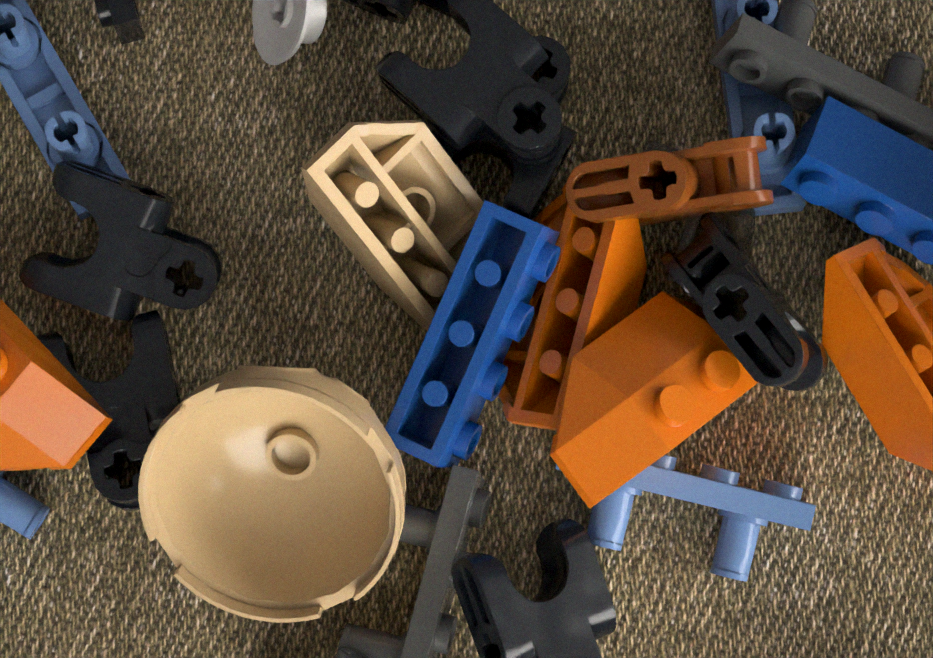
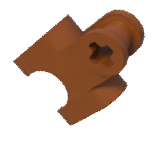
M764 136L737 137L703 143L702 147L673 152L653 150L583 162L575 167L569 175L565 196L572 212L581 219L603 223L639 218L640 227L691 219L707 212L739 211L774 203L773 191L762 189L758 153L767 150L766 139Z

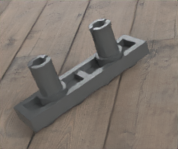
M783 0V3H780L773 27L742 13L714 45L709 64L729 73L742 83L750 84L786 102L795 110L812 116L827 96H830L933 151V109L916 101L925 70V63L922 58L905 51L894 53L891 59L888 58L883 79L880 83L808 46L817 15V7L810 0Z
M453 464L442 506L439 505L436 511L411 504L405 505V519L399 541L426 548L428 555L408 631L399 636L346 623L340 638L338 651L342 647H347L360 654L363 658H437L439 653L448 655L457 627V617L449 615L455 594L452 571L456 562L461 557L471 554L466 552L472 527L482 529L491 499V491L483 489L485 480L478 470Z

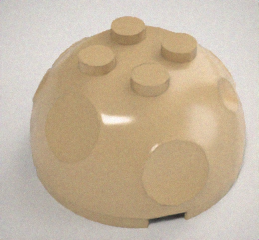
M240 365L236 370L224 373L198 386L161 422L148 445L140 469L138 501L143 525L149 541H153L156 538L177 567L174 576L185 587L208 603L232 614L258 621L293 623L314 620L321 617L323 610L329 609L350 598H353L355 601L360 599L377 583L387 569L397 550L405 519V469L393 440L370 407L367 399L336 377L330 378L319 373L316 368Z

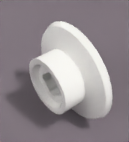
M253 0V38L261 58L270 65H279L289 60L297 52L301 43H314L321 35L325 25L327 0Z

